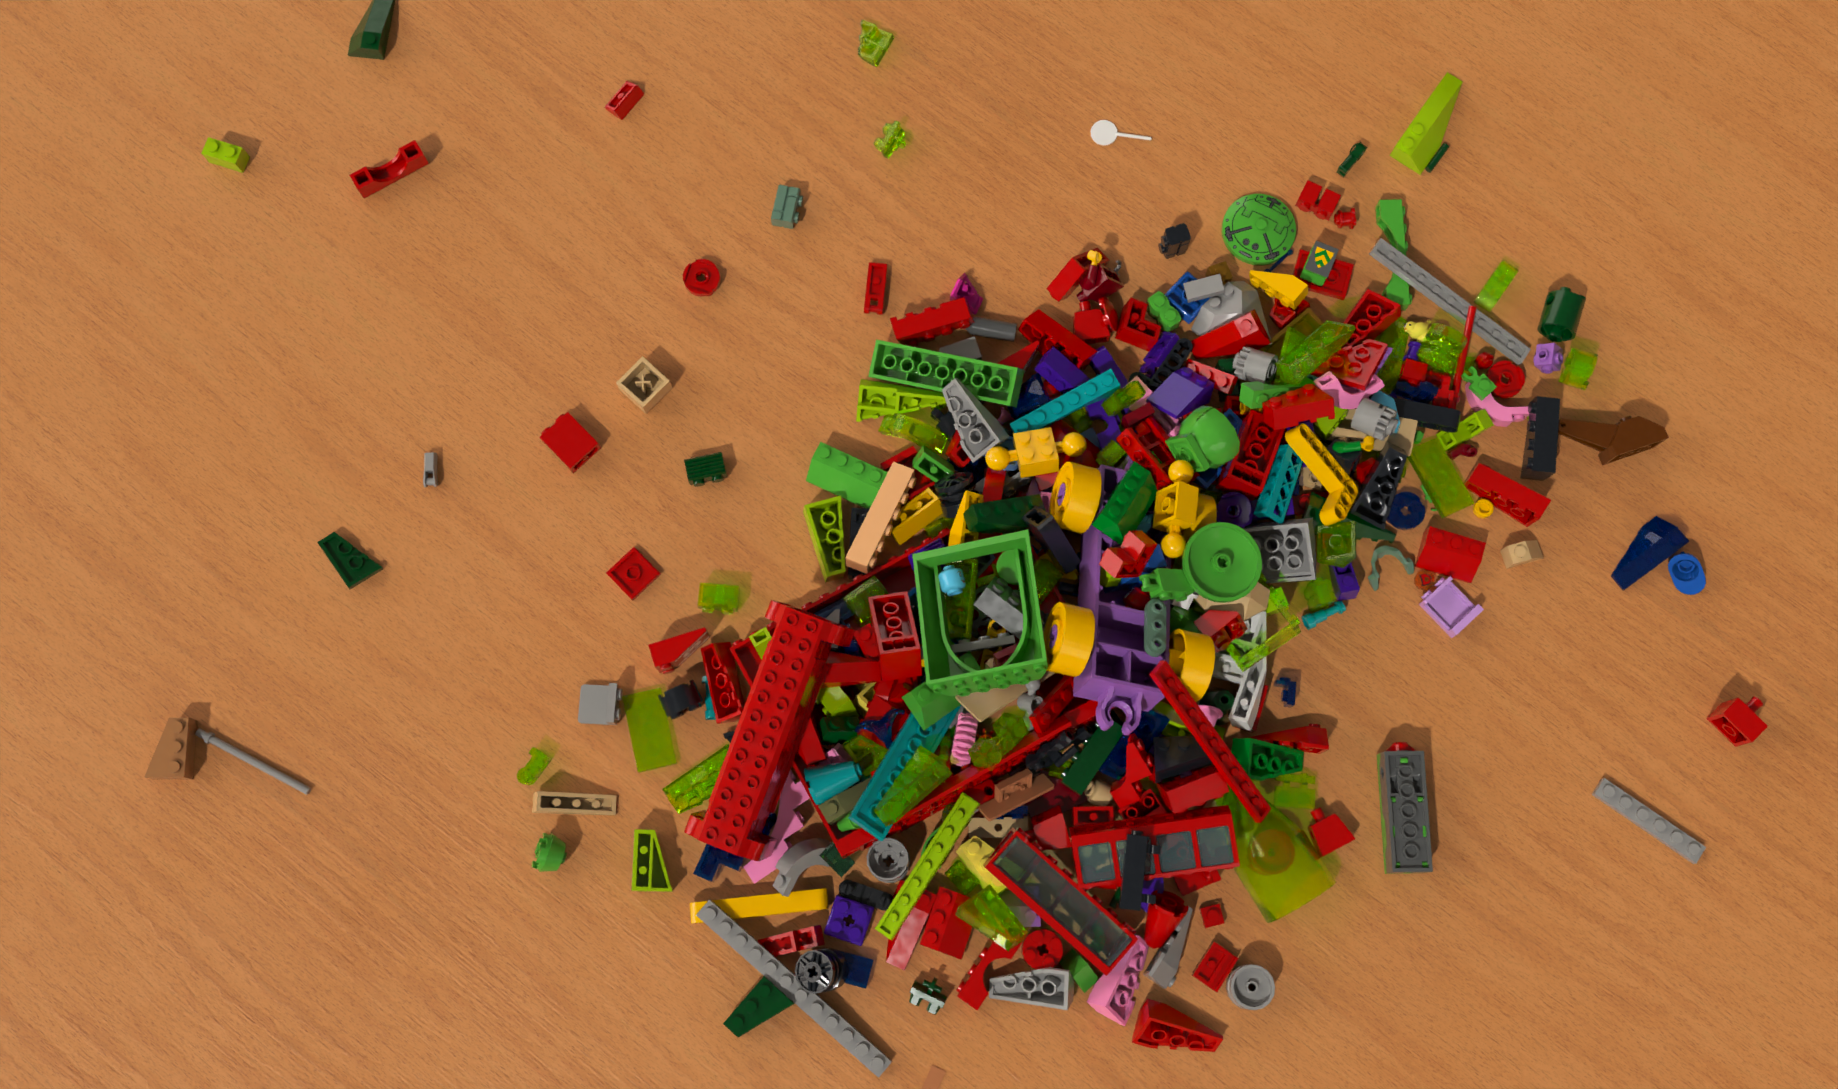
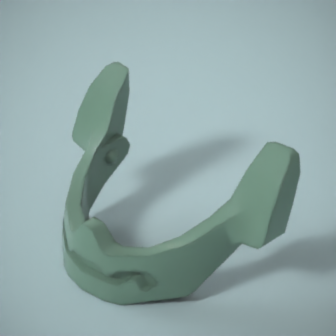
M1390 546L1377 548L1373 552L1371 559L1372 574L1368 576L1373 590L1376 591L1379 588L1378 578L1380 577L1375 567V562L1378 558H1382L1386 554L1396 557L1403 564L1409 575L1414 573L1413 561L1410 558H1404L1397 548Z

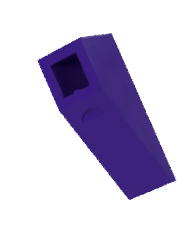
M1344 538L1324 541L1331 583L1336 600L1344 601L1356 598L1360 588Z

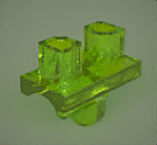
M895 121L893 124L886 123L883 127V133L886 135L885 138L878 137L874 142L876 149L881 151L883 156L888 159L893 151H897L898 148L903 149L906 146V142L903 140L905 138V131L900 127V122Z

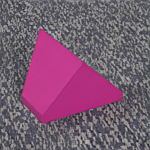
M964 273L958 278L951 292L950 301L965 297L972 314L976 315L984 298L979 296Z

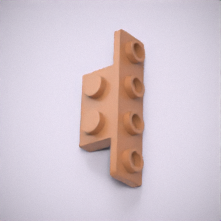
M1027 768L995 784V798L980 805L979 811L988 821H992L1054 789V784L1045 774L1032 779V772Z

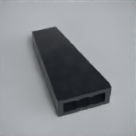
M1034 506L1021 519L1056 567L1065 574L1072 572L1081 562L1055 518L1040 507Z

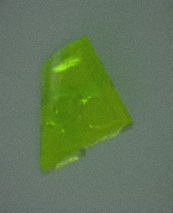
M861 20L862 31L861 35H859L860 46L858 47V55L867 63L878 67L894 36L889 32L878 29L876 24Z
M861 734L843 743L856 764H860L865 777L869 776L870 772L877 770L888 751L885 747Z

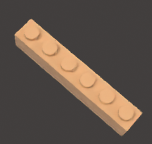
M896 462L892 463L845 557L846 566L868 574L870 568L873 569L877 562L876 556L878 552H882L885 546L884 540L886 536H890L893 529L892 524L900 516V507L902 504H906L909 496L908 491L915 486L917 478H915L914 469Z

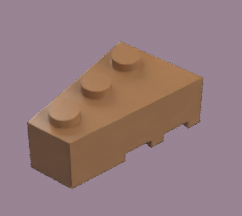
M191 718L168 719L145 778L153 780L193 779L197 720Z

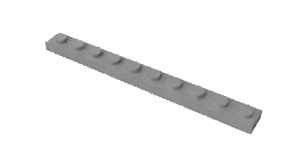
M1382 238L1377 241L1369 255L1463 325L1466 324L1469 306H1472L1470 303ZM1476 309L1472 331L1517 365H1520L1531 349Z

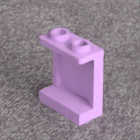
M1449 576L1447 579L1442 577L1435 584L1437 588L1434 591L1428 590L1421 597L1423 601L1419 606L1453 638L1484 609L1479 604L1475 606L1451 582L1453 578Z

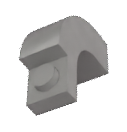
M811 838L797 843L776 864L775 867L779 870V873L772 886L782 896L789 897L798 877L804 870L813 865L831 866L838 852L837 848L829 840L821 838Z

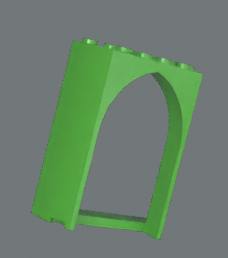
M1028 530L912 554L926 684L935 693L951 697L958 695L968 696L973 692L983 693L993 688L1004 689L1014 684L1025 685L1044 676L1048 663ZM1014 549L1023 611L1022 635L1014 653L1002 666L977 671L960 661L953 652L949 636L945 593L941 591L938 579L939 573L942 572L941 564Z

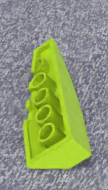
M1448 72L1446 73L1389 156L1421 175L1441 146L1462 85L1461 80Z

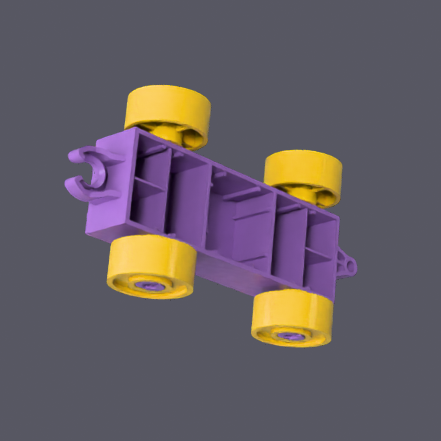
M1129 455L1118 468L1101 464L1097 469L1073 462H1066L1056 477L1050 498L1049 513L1055 518L1061 529L1081 533L1078 606L1062 602L1055 604L1047 618L1043 631L1048 663L1046 671L1073 676V696L1098 701L1095 713L1096 721L1103 731L1108 730L1114 723L1110 715L1111 708H1121L1126 714V721L1122 726V733L1124 735H1129L1137 728L1141 718V711L1149 712L1165 697L1149 675L1160 661H1167L1195 702H1198L1206 693L1215 663V647L1210 636L1182 629H1176L1170 634V599L1162 601L1166 606V650L1158 657L1148 655L1144 649V611L1125 607L1123 603V598L1130 590L1125 589L1105 593L1103 586L1100 585L1099 563L1104 551L1110 547H1121V545L1095 528L1092 523L1124 473L1132 465L1133 460ZM1198 493L1199 501L1197 504L1196 523L1194 526L1181 531V535L1186 543L1197 530L1208 524L1216 523L1217 508L1212 496ZM1155 500L1153 501L1152 505L1146 513L1147 515L1153 514V519ZM1153 521L1152 526L1146 533L1160 547L1164 536L1169 534L1154 529ZM1163 553L1167 564L1165 568L1171 569V558Z

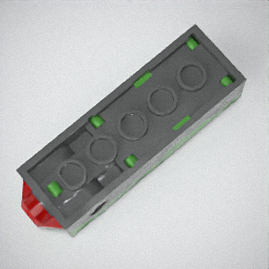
M1394 742L1386 751L1377 754L1385 874L1433 872L1424 751H1416L1407 742Z

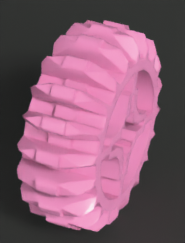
M961 712L958 715L950 755V762L957 766H965L970 764L978 726V720L971 713Z

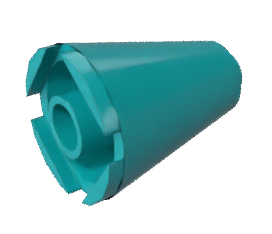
M855 761L804 768L806 782L809 781L810 788H808L809 792L818 806L860 781V776L863 775L860 764H856Z

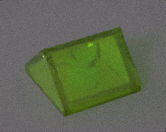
M1356 521L1336 523L1330 526H1317L1318 563L1344 568L1356 558Z

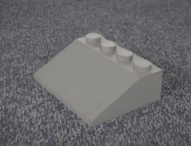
M1313 518L1284 520L1280 524L1276 521L1251 523L1243 528L1255 540L1261 553L1262 571L1258 580L1260 584L1316 580Z

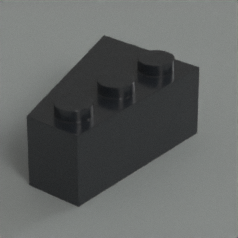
M1193 735L1153 737L1156 784L1171 776L1174 778L1179 776L1180 773L1189 770L1192 772L1213 764Z

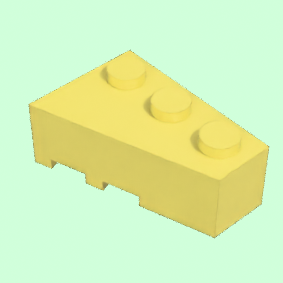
M975 835L959 846L956 853L989 898L993 900L1008 888L983 866L995 849ZM1002 854L995 860V863L1015 881H1019L1025 873L1023 869Z

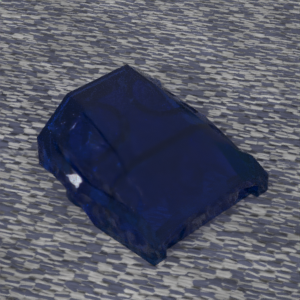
M1039 373L1032 375L1030 379L1021 385L1017 408L1007 406L1011 417L1015 420L1052 401L1048 396L1041 379L1042 376Z

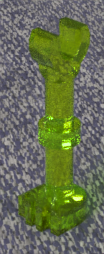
M956 724L951 729L948 728L939 744L941 749L937 761L938 767L945 768L946 761H948V749L952 742L950 737H953Z

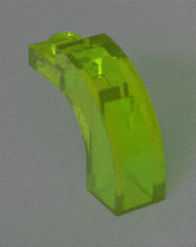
M898 413L885 415L878 430L883 435L904 438L920 447L925 445L937 454L942 453L948 439L945 434L929 424Z

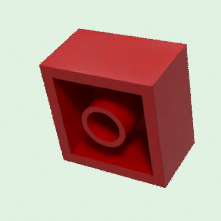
M1755 696L1747 704L1739 697L1722 702L1706 718L1735 747L1752 743L1768 727L1755 714L1763 706L1762 701Z

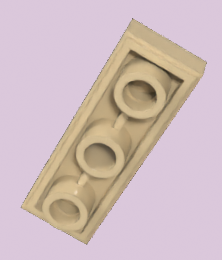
M998 817L992 821H988L986 818H971L968 822V837L972 838L976 835L978 838H1004L1012 827L1016 830L1020 827L1023 831H1027L1028 817ZM996 824L1001 825V831H996L994 826Z

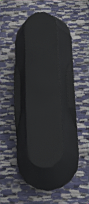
M845 880L839 885L841 896L883 911L888 909L894 899L887 892L851 880Z

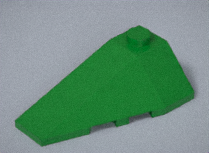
M1233 738L1232 754L1251 780L1263 781L1280 775L1300 772L1303 769L1304 751L1253 738Z

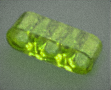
M1503 260L1478 294L1474 303L1490 312L1519 270Z

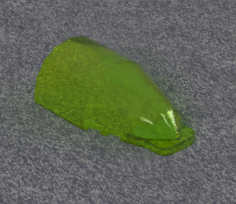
M1227 785L1229 792L1225 793L1223 797L1214 800L1217 806L1228 805L1230 808L1240 866L1234 867V870L1267 923L1276 921L1295 911L1336 883L1305 832L1267 799L1265 800L1272 809L1262 823H1256L1229 785ZM1224 826L1225 834L1227 835L1228 839L1227 826Z

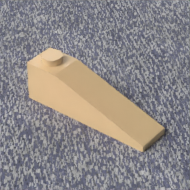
M537 791L533 793L532 813L616 815L617 795Z

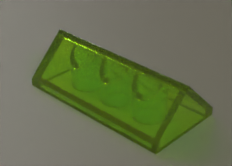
M965 559L946 563V566L954 565L955 568L962 569L966 581V586L962 589V593L948 596L945 593L950 639H971L978 559Z

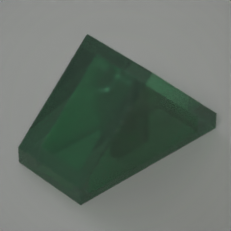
M833 841L819 855L840 877L855 864L849 856L842 859Z

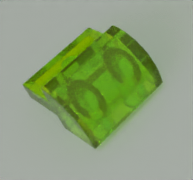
M872 576L843 599L848 609L854 615L858 625L863 627L871 623L868 597L889 593L875 576Z

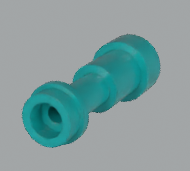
M1336 601L1334 606L1328 609H1321L1312 614L1307 613L1303 615L1302 622L1306 629L1310 630L1316 627V624L1327 620V617L1335 613L1342 614L1346 611V607L1342 601Z
M703 676L702 683L705 684L707 696L705 697V719L715 720L707 676Z

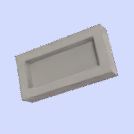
M1220 274L1183 283L1188 303L1225 293Z

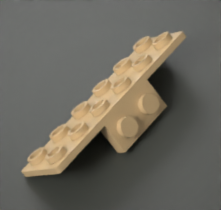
M1348 409V415L1336 427V430L1327 441L1333 442L1334 439H1340L1344 442L1360 441V443H1363V439L1369 435L1351 428L1356 409ZM1399 417L1400 427L1397 434L1388 435L1384 441L1374 438L1373 450L1382 451L1388 441L1404 449L1408 457L1411 456L1418 421ZM1315 433L1318 439L1323 440Z
M993 657L985 663V669L993 668ZM1046 671L1040 682L1053 675L1054 672ZM1014 684L1004 689L993 688L988 692H973L968 696L958 695L955 696V699L979 722H982L1023 693H1026L1028 689L1025 685Z

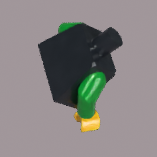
M1366 436L1363 439V443H1360V441L1344 442L1340 439H1334L1330 445L1323 441L1321 443L1350 478L1352 476L1357 478V465L1363 453L1361 448L1368 452L1372 451L1374 448V437Z

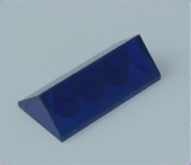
M1154 707L1149 712L1141 711L1139 725L1129 735L1135 733L1138 739H1142L1145 751L1148 753L1153 745V737H1159L1171 719ZM1123 734L1099 768L1101 773L1117 780L1126 774V746L1129 735Z

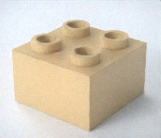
M643 356L616 382L619 390L645 414L672 389L670 381Z

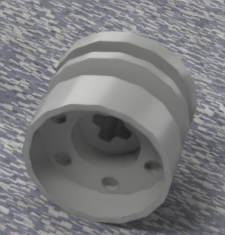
M885 838L883 841L878 840L874 842L869 848L866 856L867 866L872 875L879 881L896 883L902 880L908 873L910 856L905 846L898 840ZM891 857L894 863H891L890 867H887V864L884 862V860H888V858Z

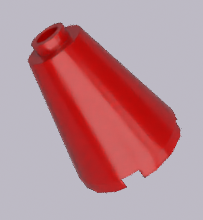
M1158 890L1151 892L1152 895L1156 896V903H1148L1144 941L1153 949L1161 948L1188 912L1189 907L1188 905L1185 907L1184 900L1168 891H1164L1163 894L1157 893Z

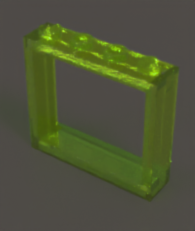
M1262 572L1258 582L1270 590L1269 599L1289 624L1244 656L1240 655L1231 642L1225 650L1242 672L1301 633L1299 627L1301 622L1295 614L1290 615L1288 612L1290 608L1283 599L1279 601L1276 597L1278 593L1272 585L1268 587L1265 583L1267 579Z

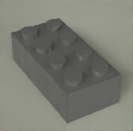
M995 576L977 599L974 606L1020 640L1023 630L1020 591L1013 590L1004 579ZM1040 610L1042 627L1044 631V627L1049 614H1045L1043 611Z

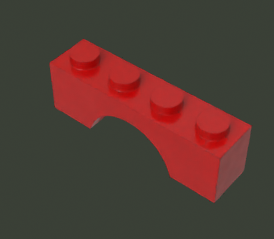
M413 140L400 147L397 155L388 163L379 167L365 166L349 176L362 197L366 198L429 163L416 140Z
M1003 928L1000 932L996 929L990 938L993 941L989 948L984 947L978 956L981 958L978 965H972L967 973L970 977L966 982L962 980L956 989L959 992L957 997L975 1010L979 1009L989 994L983 982L984 971L988 964L999 958L1012 959L1022 944V941Z

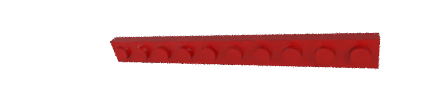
M1160 661L1149 674L1253 820L1256 823H1262L1272 808L1167 661Z

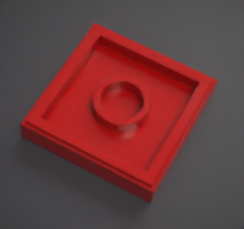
M635 547L606 572L632 601L661 575Z

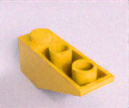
M1249 271L1251 284L1256 288L1260 287L1265 290L1268 296L1280 300L1281 304L1285 307H1291L1295 310L1308 294V285L1293 275Z

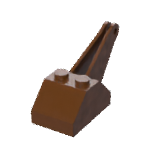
M1627 416L1620 419V422L1616 424L1559 419L1558 434L1599 451L1598 457L1602 466L1653 449L1669 438L1663 426L1641 416L1634 418Z

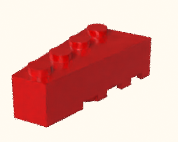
M963 297L939 305L940 308H924L920 314L910 312L905 314V318L897 320V317L890 318L896 339L902 345L916 347L918 343L933 341L937 336L949 335L953 333V330L970 327V324L975 322L968 301Z
M1040 309L1026 317L1018 328L1030 343L1036 340L1039 341L1038 351L1042 355L1052 347H1055L1082 372H1084L1097 353L1094 348Z
M1478 463L1472 469L1462 485L1480 498L1488 499L1494 507L1526 527L1539 520L1551 502V499L1481 463Z

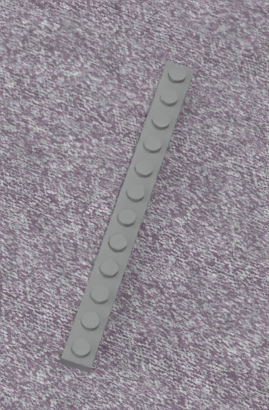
M711 899L696 914L698 918L878 1078L892 1063V1060L819 995L802 989L796 980V975Z

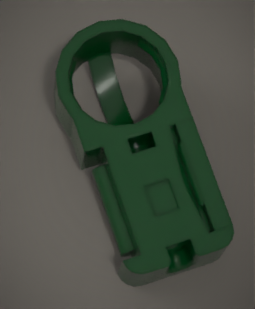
M1359 142L1352 146L1354 148L1351 152L1350 150L1349 156L1339 166L1336 173L1343 178L1368 148L1363 143Z

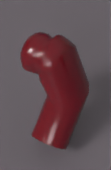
M1460 443L1447 452V455L1451 460H1454L1459 455L1474 457L1478 451L1472 445Z

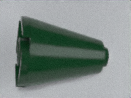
M1212 687L1207 689L1199 705H1208L1220 709L1223 712V717L1217 719L1215 724L1220 726L1230 722L1228 717L1235 698L1224 688Z

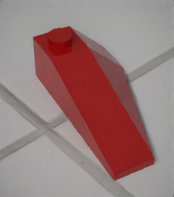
M1255 309L1191 340L1193 344L1191 351L1195 359L1237 354L1246 346L1258 350L1272 342Z
M830 651L826 662L829 668L821 688L882 682L879 661Z
M1310 723L1309 726L1247 737L1309 753L1321 754L1329 750L1326 728H1321L1320 724Z
M1148 998L1139 1011L1132 1037V1043L1148 1048L1158 1049V1046H1169L1170 1049L1177 1050V1047H1188L1190 1051L1215 1052L1223 1041V1036L1165 1003Z

